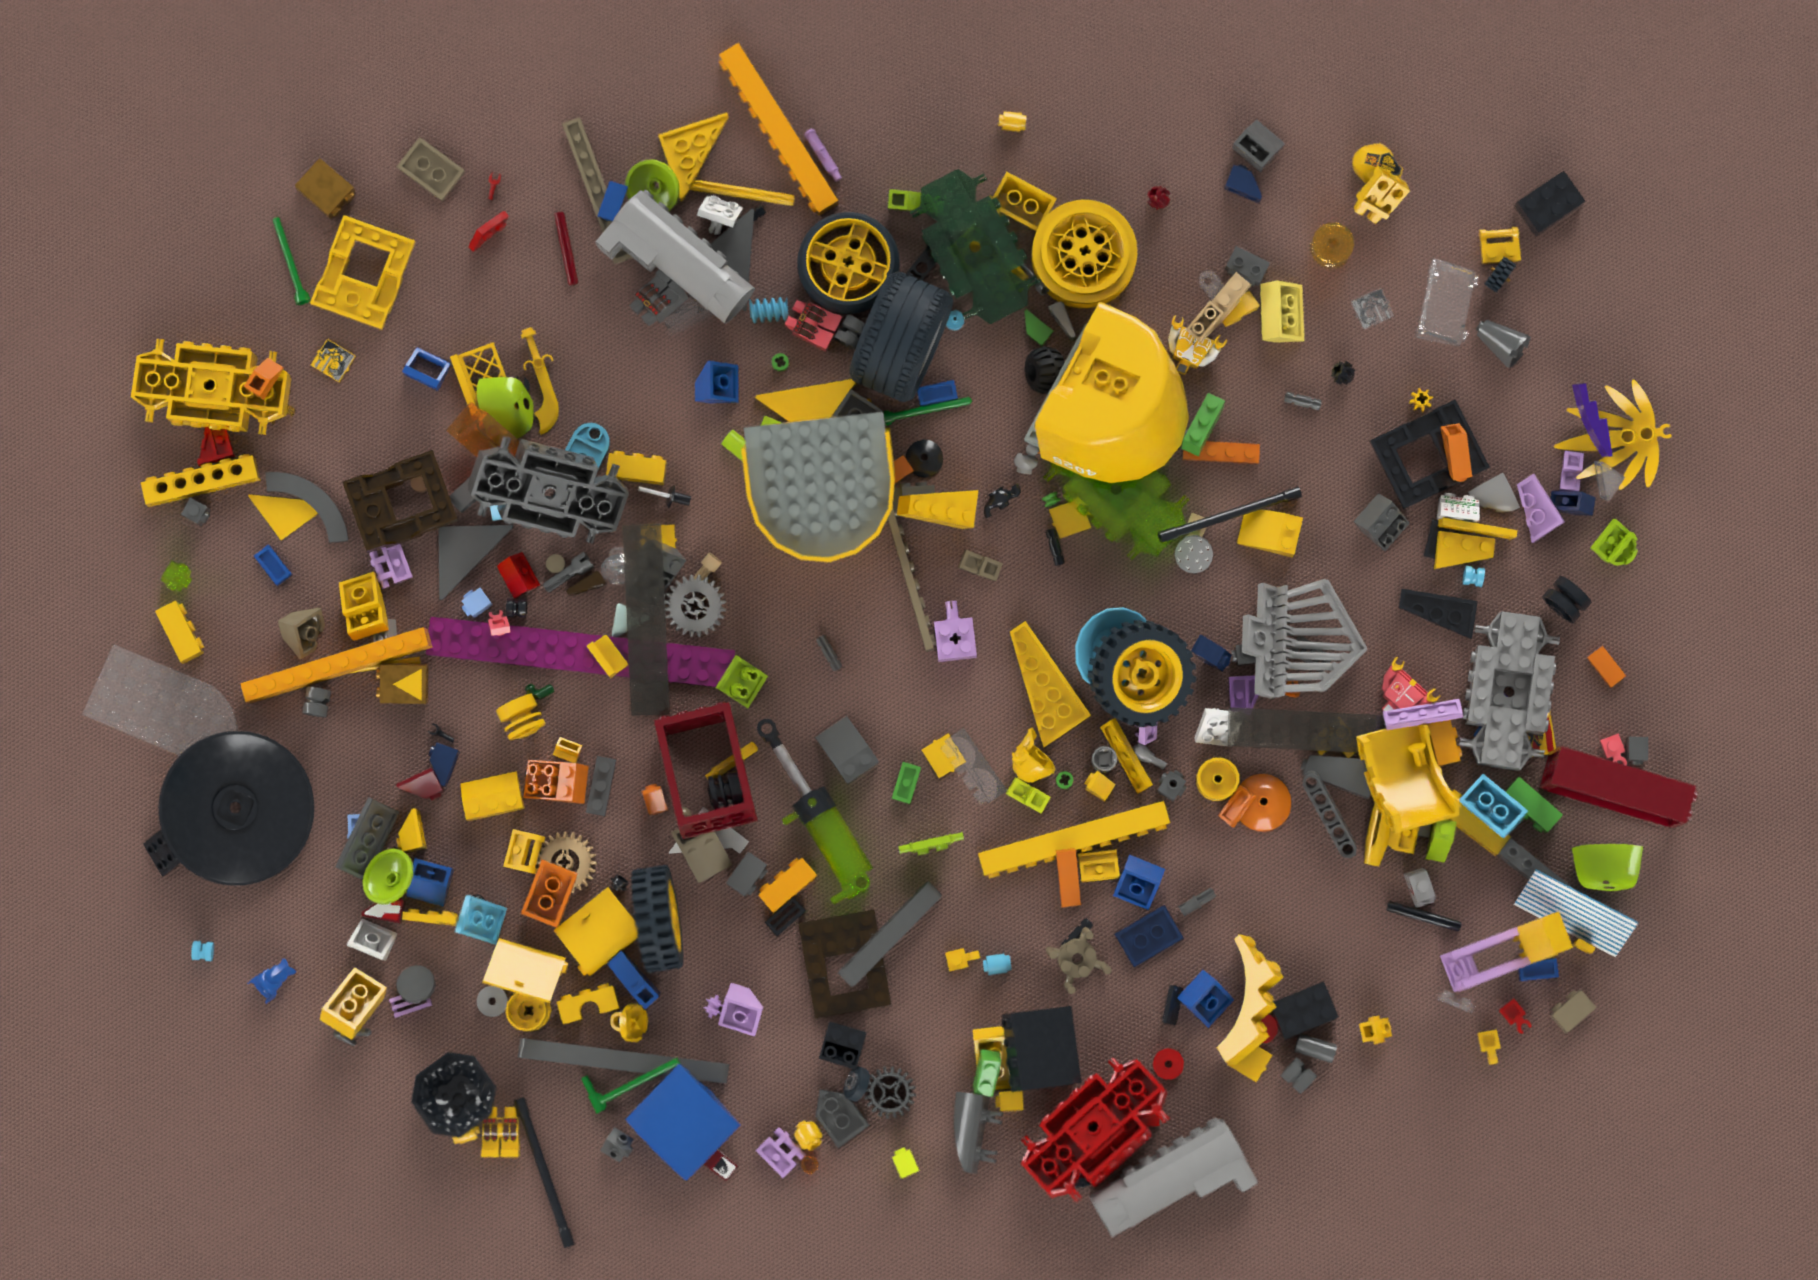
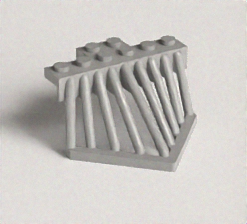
M1326 579L1288 590L1287 585L1275 587L1266 583L1258 584L1257 617L1249 614L1243 616L1242 653L1256 657L1255 694L1269 699L1285 696V692L1326 691L1367 651V646L1331 583ZM1319 588L1324 594L1323 596L1300 601L1287 602L1288 598ZM1322 603H1329L1333 610L1332 612L1301 615L1287 614V611ZM1338 619L1342 627L1294 628L1287 624ZM1345 635L1349 637L1351 643L1297 641L1286 636ZM1286 648L1317 649V650H1334V651H1351V652H1350L1349 654H1348V653H1345V652H1343V653L1295 652V651H1292V650H1289V649H1286ZM1286 659L1331 660L1341 662L1339 664L1336 662L1292 663ZM1285 670H1332V671H1331L1330 673H1327V672H1316V673H1288V672H1286ZM1321 680L1319 683L1287 685L1285 681Z

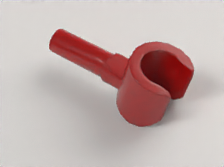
M493 172L490 174L489 182L491 183V188L488 196L490 200H493L496 185L501 180V174H499L498 180L492 178Z

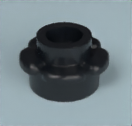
M616 874L614 878H611V886L615 890L620 892L627 889L626 887L629 883L624 877Z

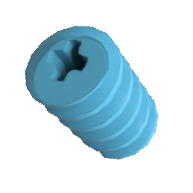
M779 297L777 303L774 298H771L770 303L764 298L762 304H760L759 299H756L755 304L749 299L750 318H752L753 323H756L758 318H760L761 323H764L765 317H767L769 322L772 321L773 317L779 322L781 316L784 321L787 320V297L784 303L781 297Z

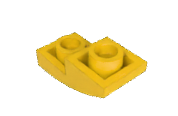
M1250 291L1244 293L1239 299L1240 302L1222 321L1225 327L1241 320L1243 316L1259 308L1260 305Z

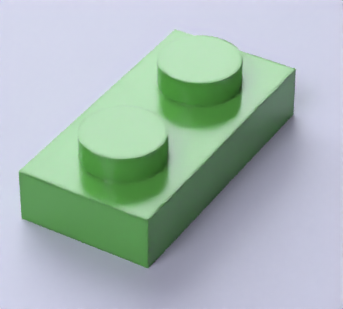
M905 762L902 763L892 796L893 800L906 804L911 803L921 767Z

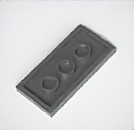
M368 797L335 867L363 880L368 864L382 851L400 812Z

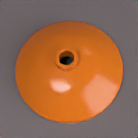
M1256 774L1248 777L1240 784L1256 796L1240 819L1242 824L1252 830L1266 832L1276 829L1285 822L1289 816L1292 803L1290 792L1280 779L1268 774ZM1262 798H1265L1267 800L1266 805H1262L1260 803V800Z

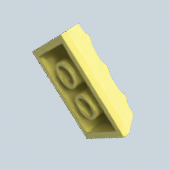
M1283 281L1260 284L1262 340L1270 342L1304 341L1302 285Z

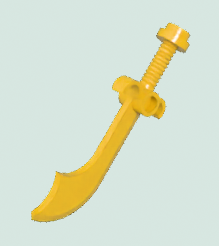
M530 327L521 331V338H526L533 361H526L523 367L526 371V364H533L543 393V404L537 412L533 413L540 422L539 433L542 435L548 432L556 423L559 406L544 364L545 357H550L552 362L553 358L549 354L540 358L533 339L536 331Z

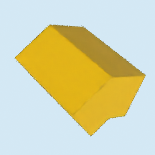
M560 737L553 755L569 762L577 763L582 745Z

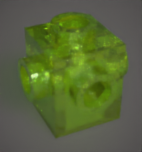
M171 560L160 580L166 583L169 589L180 592L183 587L187 588L192 580L190 578L192 571L189 570L187 565L183 563L178 564Z

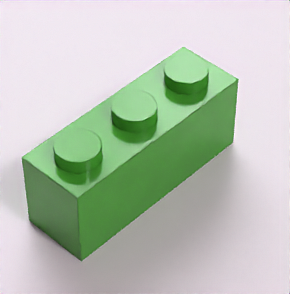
M1210 393L1206 395L1183 439L1181 449L1199 457L1223 412L1225 400Z
M1517 777L1505 791L1528 810L1524 819L1532 821L1534 823L1532 826L1540 833L1549 832L1563 815L1520 777Z

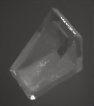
M1594 461L1600 499L1611 500L1625 477L1606 463Z

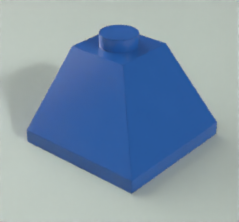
M707 361L695 381V401L703 403H739L738 365Z

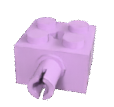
M950 601L945 602L947 619L934 622L938 662L977 658L972 617L959 618L957 601H952V609ZM954 635H956L957 638L961 639L958 640V644H954L953 641H950V639H953Z

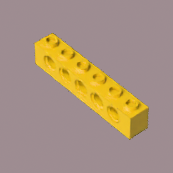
M243 454L238 456L239 459L232 461L231 458L220 460V463L215 465L206 463L198 469L193 467L182 470V473L178 474L169 472L165 473L164 477L161 478L156 476L148 477L145 479V482H141L145 504L148 507L260 481L256 459L253 455ZM241 466L242 472L239 475H234L233 469ZM223 471V477L216 480L214 478L215 473ZM199 475H204L205 477L202 484H196V478ZM180 480H186L185 487L179 489L177 483ZM162 484H167L166 492L159 493V487Z

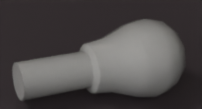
M1136 744L1133 747L1139 761L1152 763L1161 769L1165 768L1167 763L1155 757L1147 746Z

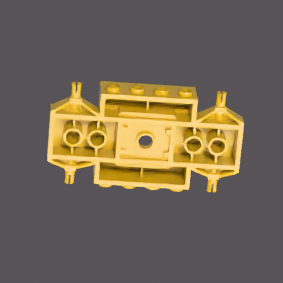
M156 339V348L153 351L136 357L131 398L147 410L145 422L153 423L154 411L168 406L166 419L172 425H189L195 428L209 427V429L213 430L227 429L232 432H247L251 415L260 423L258 434L266 435L268 422L285 417L287 414L291 378L285 370L282 371L264 400L252 394L244 387L252 372L258 367V357L249 348L239 347V350H234L231 346L226 345L216 348L208 343H202L201 346L194 345L193 342L183 341V344H176L175 359H172L163 351L165 340ZM269 351V359L276 362L277 352ZM208 381H214L215 383L212 390L205 389V384Z

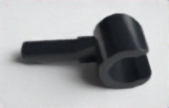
M432 724L437 727L434 733L428 730L432 736H440L453 743L454 738L441 731L437 724Z

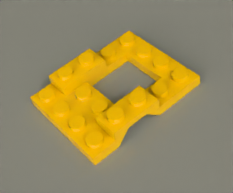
M344 215L330 249L327 266L316 286L310 304L382 330L403 281L402 277L416 243L415 240ZM355 241L390 253L377 287L344 275Z

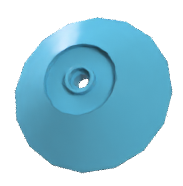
M1124 607L1108 608L1092 616L1080 630L1075 645L1076 665L1082 678L1088 684L1093 683L1092 679L1088 677V671L1093 669L1089 661L1090 658L1095 659L1096 652L1093 651L1095 646L1100 648L1103 643L1100 639L1104 635L1109 637L1112 634L1110 631L1112 628H1122L1121 623L1128 622L1133 624L1134 620L1146 622L1147 620L1139 612ZM1127 660L1123 662V666L1130 665Z

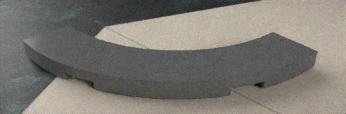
M266 472L267 492H282L299 497L312 506L320 515L328 533L329 543L349 541L346 525L340 511L322 489L296 475Z

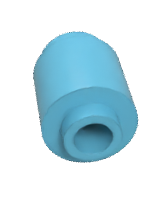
M1010 955L986 956V960H983L984 972H988V975L1007 973V971L1011 970Z

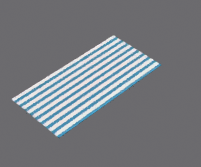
M1535 870L1514 903L1515 906L1539 918L1559 911L1566 931L1569 934L1614 957L1617 956L1639 923L1538 870Z

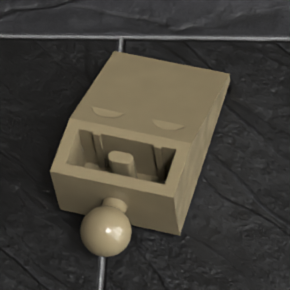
M682 807L684 816H691L690 810ZM679 828L671 832L698 883L733 865L715 832L690 837L686 840L681 839Z

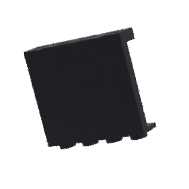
M1072 1006L1002 1014L1001 1025L1004 1029V1046L1007 1052L1006 1063L1009 1068V1085L1012 1092L1082 1083Z

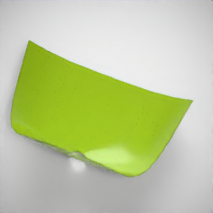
M512 377L479 379L477 401L481 419L490 441L496 447H499L503 436L511 438V442L525 435L533 425L534 406L522 382ZM524 398H526L529 402L528 410L524 407ZM515 403H518L519 409L514 407Z
M1591 844L1572 848L1577 877L1583 887L1603 891H1619L1633 888L1636 885L1640 872L1643 846ZM1603 881H1609V884H1603ZM1603 887H1615V888H1614V889H1606V888H1603Z

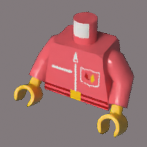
M1395 657L1392 666H1390L1383 678V697L1388 702L1381 710L1389 711L1431 704L1437 701L1441 695L1435 698L1432 692L1436 689L1427 692L1402 670L1405 661L1398 665L1396 664L1398 657Z

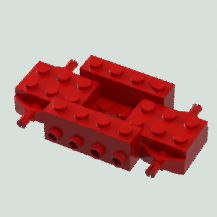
M1112 1057L1108 1064H1110L1115 1072L1108 1085L1097 1073L1094 1076H1089L1080 1089H1075L1070 1094V1098L1065 1102L1059 1103L1051 1115L1048 1114L1041 1120L1039 1126L1049 1138L1037 1143H1033L1027 1135L1024 1138L1028 1143L1023 1138L1021 1139V1142L1028 1149L1021 1165L1051 1198L1069 1194L1075 1202H1078L1077 1197L1081 1200L1082 1196L1075 1190V1186L1080 1173L1096 1188L1153 1136L1140 1119L1157 1115L1163 1123L1169 1120L1170 1117L1162 1110L1168 1094L1167 1091L1137 1059L1122 1065ZM1092 1123L1099 1125L1096 1132L1089 1131V1126Z

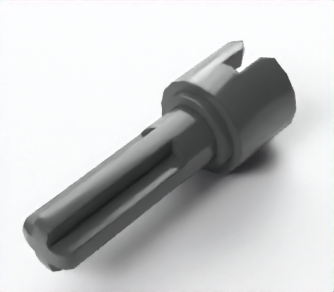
M582 552L573 558L570 566L543 583L545 590L549 593L575 575L582 576L593 569L594 565L589 561L588 555Z

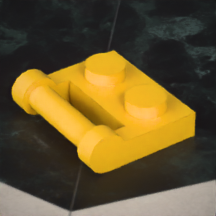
M1518 227L1494 231L1479 230L1482 264L1500 263L1504 256L1512 262L1521 261ZM1512 236V242L1487 244L1488 238Z
M513 829L503 867L536 875V864L542 842H545L546 837ZM531 840H535L529 865L525 866Z

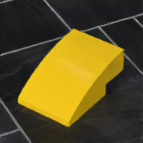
M375 572L339 582L342 613L346 618L347 633L353 641L389 630L384 600Z

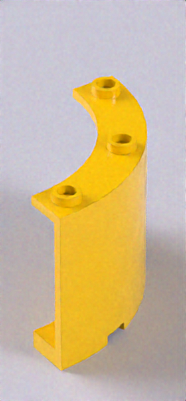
M1426 724L1392 730L1382 729L1356 736L1360 760L1365 761L1367 769L1364 775L1379 812L1385 813L1387 817L1385 822L1394 833L1459 816L1460 801L1447 786L1443 778L1442 769L1437 765L1430 741L1431 730ZM1425 743L1426 765H1422V767L1415 766L1413 754L1408 749L1412 744Z

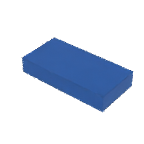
M613 181L609 182L597 215L599 218L610 222L613 221L622 207L628 186Z
M954 380L922 386L917 391L921 407L958 399Z
M269 544L254 555L255 559L277 587L292 576V573Z
M1557 958L1543 959L1519 968V981L1559 977Z

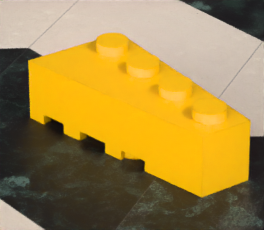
M978 490L899 496L897 515L960 529L974 528Z

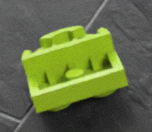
M1613 518L1590 549L1606 563L1616 566L1627 565L1637 555L1636 541L1638 539L1633 532H1630L1617 519Z

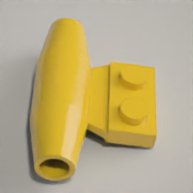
M1374 804L1365 839L1364 864L1379 867L1388 845L1395 851L1414 854L1420 827L1394 833L1385 822V818H1387L1385 813H1380L1376 804Z

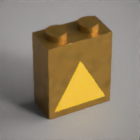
M382 663L380 668H377L376 676L377 679H380V687H377L376 696L380 698V703L426 704L428 702V664Z

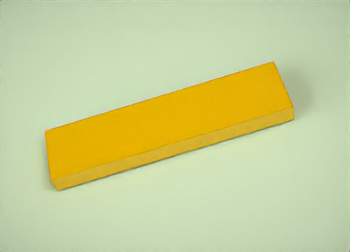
M1444 517L1439 519L1438 526L1441 528L1510 540L1517 537L1518 531Z
M1116 718L1100 727L1112 749L1116 752L1117 758L1137 794L1153 785Z

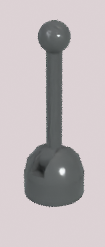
M1018 259L1016 261V264L1022 267L1036 281L1035 288L1041 295H1045L1050 291L1041 279H1038L1024 265L1023 260Z

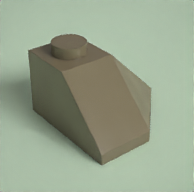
M321 608L291 612L278 621L283 640L299 659H303L316 650L318 634L323 632L325 626Z

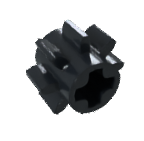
M1339 361V363L1333 366L1331 377L1335 378L1334 382L1339 385L1342 383L1347 385L1354 379L1355 369L1352 368L1351 363Z

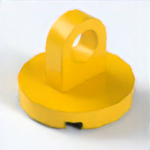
M631 1003L623 1011L613 1013L610 1018V1024L614 1030L620 1031L622 1038L626 1041L638 1042L643 1038L641 1037L642 1034L646 1033L648 1014L646 1010H643L641 1004Z

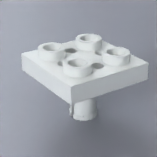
M707 195L698 210L697 216L712 220L709 232L713 233V230H715L714 234L718 235L721 233L722 224L734 227L742 213L743 207L738 206L735 202H725L717 196Z
M1205 708L1194 737L1195 742L1232 747L1243 719L1242 713L1219 710L1218 708L1217 710L1215 708Z

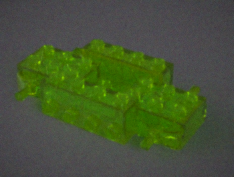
M1049 462L1051 468L1043 476L1048 483L1058 474L1071 478L1063 486L1062 492L1064 494L1062 496L1069 503L1073 501L1078 506L1076 509L1083 516L1087 514L1092 519L1090 522L1095 528H1101L1106 532L1104 536L1109 541L1118 543L1130 532L1135 546L1126 556L1130 557L1131 561L1141 552L1158 557L1174 540L1161 543L1158 538V532L1186 524L1182 508L1190 501L1189 498L1183 495L1177 503L1161 500L1160 498L1170 489L1171 483L1157 470L1141 479L1108 483L1083 477ZM1112 485H1119L1121 493L1113 494L1110 490Z

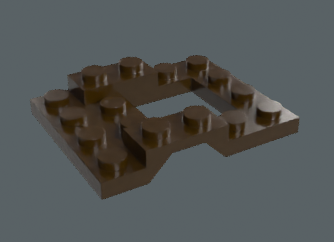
M433 450L396 462L386 470L374 474L359 475L342 481L367 553L386 547V549L421 537L423 533L458 521ZM422 476L433 508L397 521L386 490L404 484V481Z
M874 909L798 923L815 1019L891 1005L883 957L866 974L869 989L833 996L830 993L824 960L827 957L858 952L878 931Z

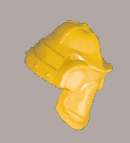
M1033 728L1028 729L1023 741L1016 747L1017 750L1012 752L1014 772L1019 779L1028 783L1050 776L1055 771V766L1050 758L1033 745L1037 737Z

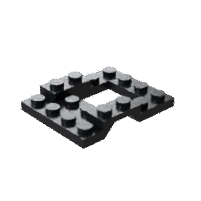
M1456 399L1414 421L1405 423L1369 441L1403 510L1461 483L1453 480L1449 474L1441 426L1459 423L1466 431L1472 476L1490 468ZM1430 435L1445 468L1412 483L1396 450Z

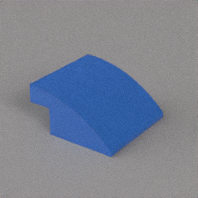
M678 1064L625 1119L639 1136L686 1181L740 1127V1123L712 1091L697 1081L688 1069L681 1064Z

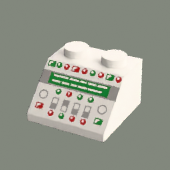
M1444 493V496L1441 495L1439 497L1436 520L1444 517L1477 523L1480 517L1479 500H1474V496L1464 495L1463 498L1456 497V494Z

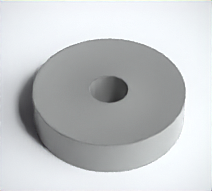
M487 986L479 992L477 1007L482 1014L496 1017L506 1010L508 997L503 989ZM490 998L496 999V1003L494 1005H490Z

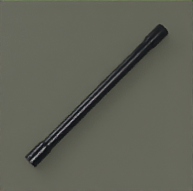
M1299 487L1291 488L1252 503L1178 527L1159 531L1158 538L1163 543L1196 530L1282 502L1301 498L1302 493Z
M525 1097L514 1100L518 1116L522 1121L554 1214L563 1247L567 1248L575 1245L540 1147Z

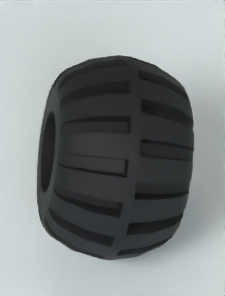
M1039 347L1030 352L1026 357L1025 376L1032 390L1042 394L1049 393L1065 363L1063 356L1058 350L1052 347Z

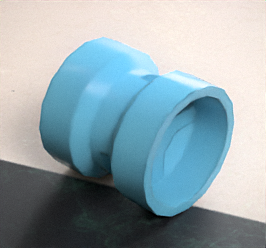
M1465 566L1462 583L1464 585L1475 584L1477 587H1482L1485 568L1473 569L1472 566Z
M194 941L191 954L192 960L204 959L205 961H212L214 942L204 944L201 941Z

